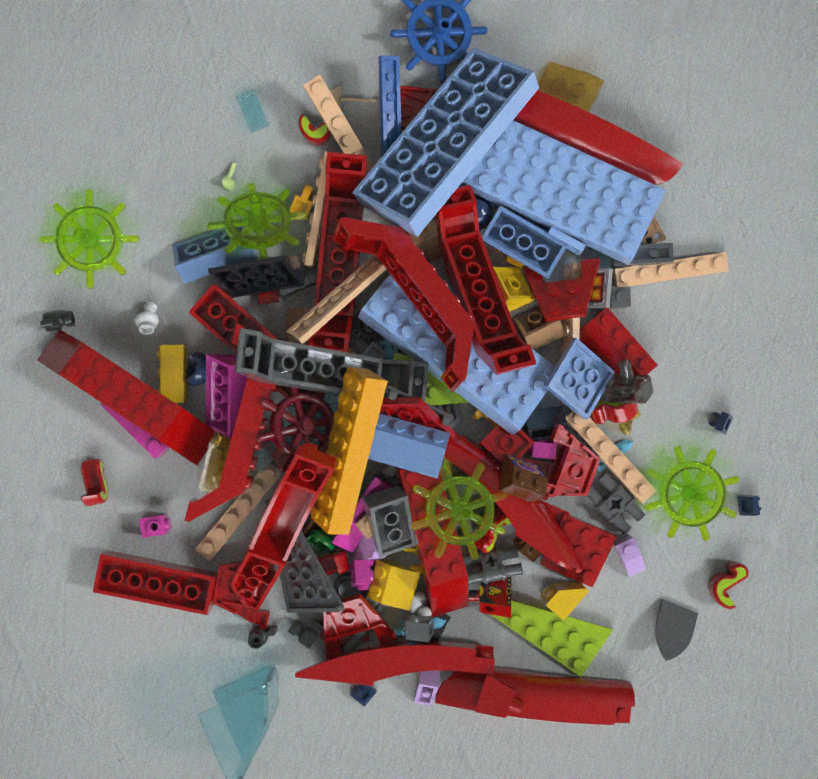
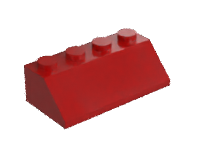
M603 308L579 330V340L615 372L612 378L624 391L643 379L658 366L609 308Z

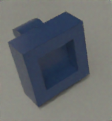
M723 411L721 415L713 412L712 415L718 417V421L716 423L709 421L708 424L719 433L726 435L733 417Z
M752 495L737 496L740 515H760L761 507H759L758 502L760 497Z
M357 684L350 692V696L365 707L377 690L373 686Z

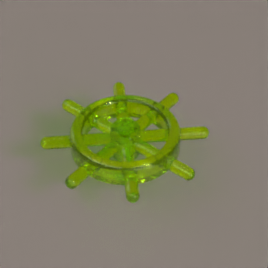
M249 183V193L243 194L233 201L222 196L217 198V202L226 207L224 221L207 223V229L225 228L227 235L232 240L224 248L225 253L230 254L240 245L244 248L259 250L260 259L268 258L267 248L277 245L282 240L294 246L299 244V239L289 234L291 221L306 219L308 214L305 211L290 213L287 204L283 201L290 194L288 189L282 190L275 196L265 192H257L255 184ZM274 209L279 212L276 215H269ZM236 214H239L242 217H244L241 219H234ZM281 222L279 227H276L271 223ZM246 226L241 232L235 228ZM266 229L271 233L264 235L263 231ZM252 231L256 232V236H250L249 234Z
M91 189L85 191V206H79L67 212L59 203H54L53 209L62 217L57 225L55 235L41 236L39 238L41 243H55L57 251L63 259L53 270V274L59 276L68 266L86 272V287L88 289L94 287V272L104 270L109 266H112L120 275H125L126 269L117 261L123 243H137L139 241L138 235H123L121 227L115 219L126 208V205L121 202L108 213L99 207L93 206V191ZM93 215L102 217L103 220L93 229ZM82 216H85V229L76 221ZM109 225L112 235H100ZM70 226L74 229L73 235H67ZM66 243H79L76 246V248L71 253H69ZM100 243H112L110 251L108 252ZM86 250V263L77 261L76 258ZM94 250L103 257L97 262H94Z
M675 446L674 452L677 464L669 468L664 475L654 469L647 470L649 476L660 481L658 489L659 500L645 504L644 509L651 511L662 507L666 515L673 520L667 532L669 538L675 536L681 524L689 527H699L702 539L708 541L710 536L706 524L713 521L720 513L730 518L737 516L735 511L724 506L726 501V486L738 483L740 478L732 476L722 479L720 474L711 467L717 454L715 449L709 450L702 463L698 461H685L682 448ZM688 469H699L692 483ZM681 473L685 485L673 479ZM707 474L713 483L700 487ZM669 487H672L680 491L681 493L669 497ZM715 490V500L708 498L706 493ZM683 501L678 513H676L671 504ZM699 503H703L711 508L705 514H702ZM690 505H692L695 518L684 517Z
M442 461L441 468L445 477L444 480L439 482L431 491L419 485L413 487L415 493L427 498L425 507L426 518L413 522L410 527L412 530H418L429 526L433 533L441 539L434 553L436 558L442 557L448 543L453 545H467L471 558L476 560L479 555L474 542L483 537L488 530L499 535H504L506 532L505 528L492 521L494 518L493 502L507 498L508 494L500 491L490 495L486 487L478 481L484 470L483 463L477 464L471 478L466 476H452L448 462ZM456 485H467L460 499ZM447 488L449 489L452 502L440 496ZM475 489L481 496V499L468 503ZM436 503L449 509L435 515ZM484 506L483 517L473 513L472 510ZM451 518L446 530L443 531L438 522ZM467 520H471L479 524V526L471 532ZM458 522L460 523L463 536L452 535Z

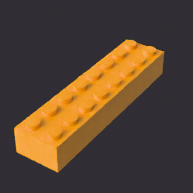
M347 367L343 377V387L338 398L339 404L337 412L334 414L333 428L329 434L328 449L325 454L336 457L335 470L311 509V519L327 534L349 535L388 382L369 369Z

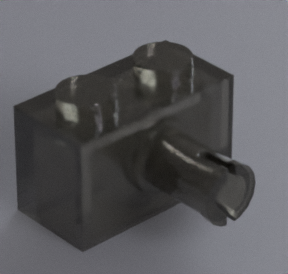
M626 359L621 360L618 363L621 375L614 374L605 385L608 402L646 404L654 393L651 376L634 375L631 360L628 359L627 362Z

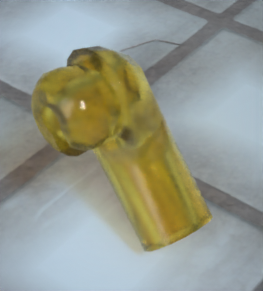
M639 409L637 415L632 420L619 424V429L624 435L632 432L633 420L641 416Z

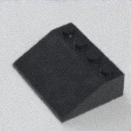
M282 255L208 268V273L232 298L305 286V265L298 256Z

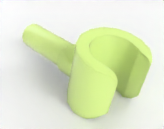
M233 162L227 176L222 180L224 188L229 191L235 186V181L231 179L236 167V163Z

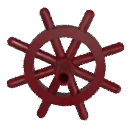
M289 387L291 395L282 399L277 405L265 397L260 399V404L271 410L272 414L269 426L270 432L258 434L256 441L264 442L272 439L276 448L284 455L278 466L279 472H285L302 438L304 444H312L311 436L320 441L321 444L318 446L317 451L325 453L328 449L329 434L334 424V413L328 403L323 400L326 393L317 392L316 395L305 392L299 393L298 388ZM301 402L311 404L306 415L304 414ZM291 404H294L297 417L286 411ZM318 410L323 418L313 420V417L316 411ZM282 418L291 424L281 428ZM325 425V435L315 428ZM284 436L294 437L290 445L286 442Z

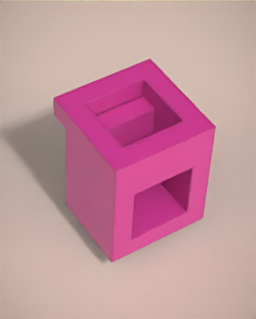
M548 439L536 440L527 450V452H530L531 457L555 459L557 442L552 440L548 442Z
M167 513L145 516L139 519L142 538L165 535L171 529V520L167 518ZM153 523L158 525L157 529L153 528Z
M354 560L350 564L351 588L357 587V590L369 589V585L373 581V570H370V567L374 564L373 560Z

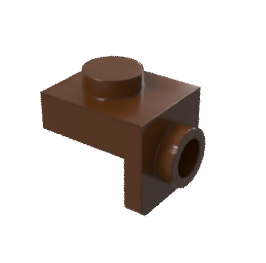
M517 536L512 540L518 551L532 562L542 554Z

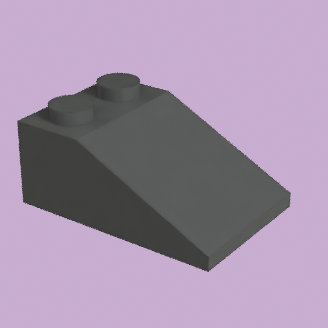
M400 485L362 497L365 514L379 558L416 545L408 496Z

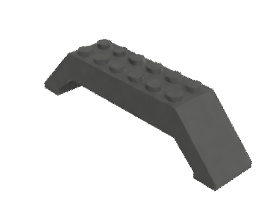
M241 328L239 331L235 372L262 383L339 395L342 391L343 377L347 367L369 369L388 381L386 387L389 385L413 397H420L425 402L429 364L412 360L378 359L272 339L259 331Z

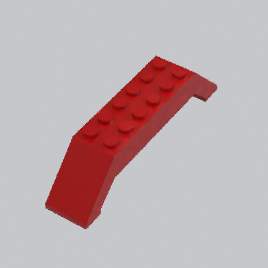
M327 152L325 203L314 307L359 268L360 252L350 249L345 252L334 238L338 221L342 217L357 220L364 219L365 208L360 205L353 191L366 176L367 156ZM355 298L308 339L309 346L348 353Z
M471 185L457 188L435 215L439 250L455 295L459 298L464 310L468 311L473 317L475 325L472 344L475 352L496 375L536 365L537 362L530 344L527 345L517 334L479 231L477 201Z
M346 217L339 219L334 238L346 252L350 249L376 255L446 347L445 368L440 378L452 393L456 391L466 380L475 325L472 315L464 310L459 298L451 293L446 281L438 276L435 267L429 264L425 259L423 251L415 246L410 234L405 232L402 227Z
M236 324L231 342L237 347L239 331L241 328L246 329L240 324ZM247 377L219 487L200 499L194 498L190 500L184 521L190 522L251 488L254 478L251 476V472L256 469L259 457H256L257 450H261L263 442L256 441V436L262 434V430L266 431L269 419H266L267 411H271L260 404V399L265 397L274 402L271 396L272 392L277 391L278 385L258 382Z
M58 330L37 359L38 362L196 466H198L219 435L181 406L62 330Z
M395 467L400 487L408 496L416 549L426 582L427 603L432 612L431 616L436 617L468 607V574L441 472H439L438 478Z

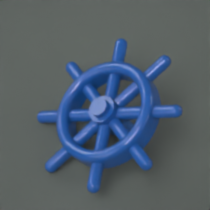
M401 0L412 11V14L409 17L407 29L391 30L390 36L393 38L407 37L408 44L415 55L406 64V69L411 71L420 60L426 64L438 66L439 82L444 83L446 81L445 66L456 62L460 58L463 60L468 55L466 51L471 43L472 35L486 34L488 32L487 27H472L471 20L464 9L471 0H461L459 3L454 0H424L418 6L412 0ZM434 8L435 22L424 11ZM442 8L451 11L446 18H442ZM418 18L429 28L416 29ZM458 18L462 27H451V25ZM463 35L461 45L459 46L450 36ZM430 36L421 47L417 37ZM435 42L437 56L428 53L429 49L435 44ZM444 42L454 51V53L445 56Z

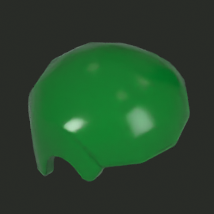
M313 529L306 537L312 550L317 553L327 550L326 554H328L335 547V544L332 543L334 538L323 529Z

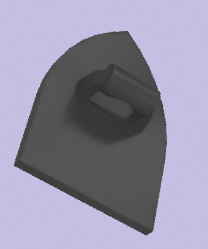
M662 599L655 626V636L661 655L665 661H668L680 655L690 644L698 613Z

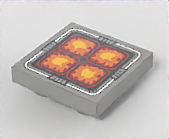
M598 269L588 308H610L613 269Z

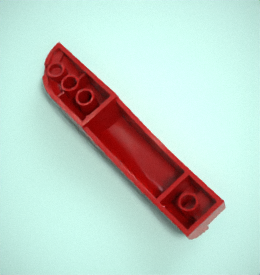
M539 90L535 92L513 119L515 122L654 185L668 182L683 166V163L632 133Z
M456 433L455 439L448 440L444 458L467 473L492 497L515 528L514 534L560 566L566 569H572L573 567L574 572H582L584 566L575 549L541 500L532 503L499 491L502 465L482 446L466 435L460 436Z
M448 641L387 643L350 651L320 661L297 671L295 678L373 686L375 681L424 671H462L493 675L495 664L494 646Z
M494 667L493 676L515 689L513 698L524 702L520 714L509 710L507 716L578 724H630L631 707H635V694L629 681L568 677L513 668ZM454 671L438 688L435 703L474 711L487 674Z

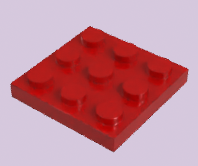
M564 513L559 525L575 549L584 569L580 573L574 572L573 567L572 569H566L545 555L542 556L540 565L593 588L617 536L577 517Z

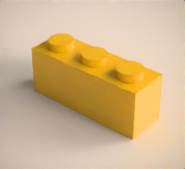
M160 345V349L157 352V358L160 361V368L157 371L158 380H160L158 392L174 403H187L188 383L185 377L187 374L186 369L188 368V345Z

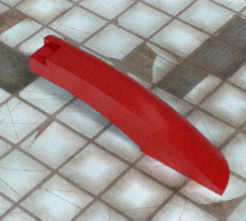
M303 444L296 450L273 492L234 574L232 581L233 592L239 596V601L257 612L285 567L288 556L312 507L335 470L336 457L317 451L318 445Z

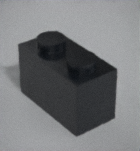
M562 406L534 410L524 423L527 436L533 441L550 438L555 423L562 425L567 430V421Z

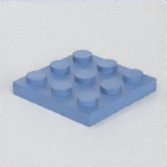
M572 338L544 387L582 419L588 420L615 372L577 338Z

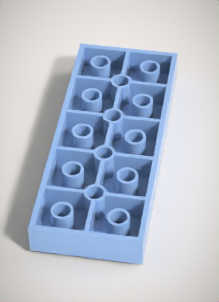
M473 47L355 188L353 194L360 205L418 237L539 89L534 71Z
M513 120L459 185V187L471 185L474 194L544 227L551 229L553 226L586 246L627 265L632 262L666 191Z
M389 275L361 309L358 318L414 361L428 363V371L443 382L440 377L444 373L446 347L392 276ZM448 285L451 293L455 295L453 288ZM471 344L466 380L455 392L511 435H514L522 428L548 391L544 384L555 366L532 349L537 362L536 365L496 375L476 354L474 346Z

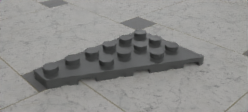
M270 499L264 500L265 506H267ZM301 530L288 556L286 565L280 573L287 613L340 612L345 610L341 599Z

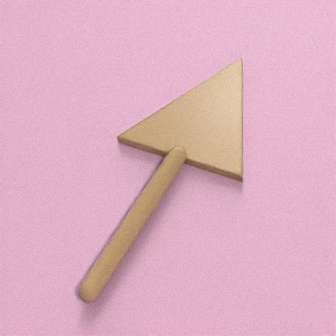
M342 85L329 90L340 109L341 101L377 103V99L342 97Z

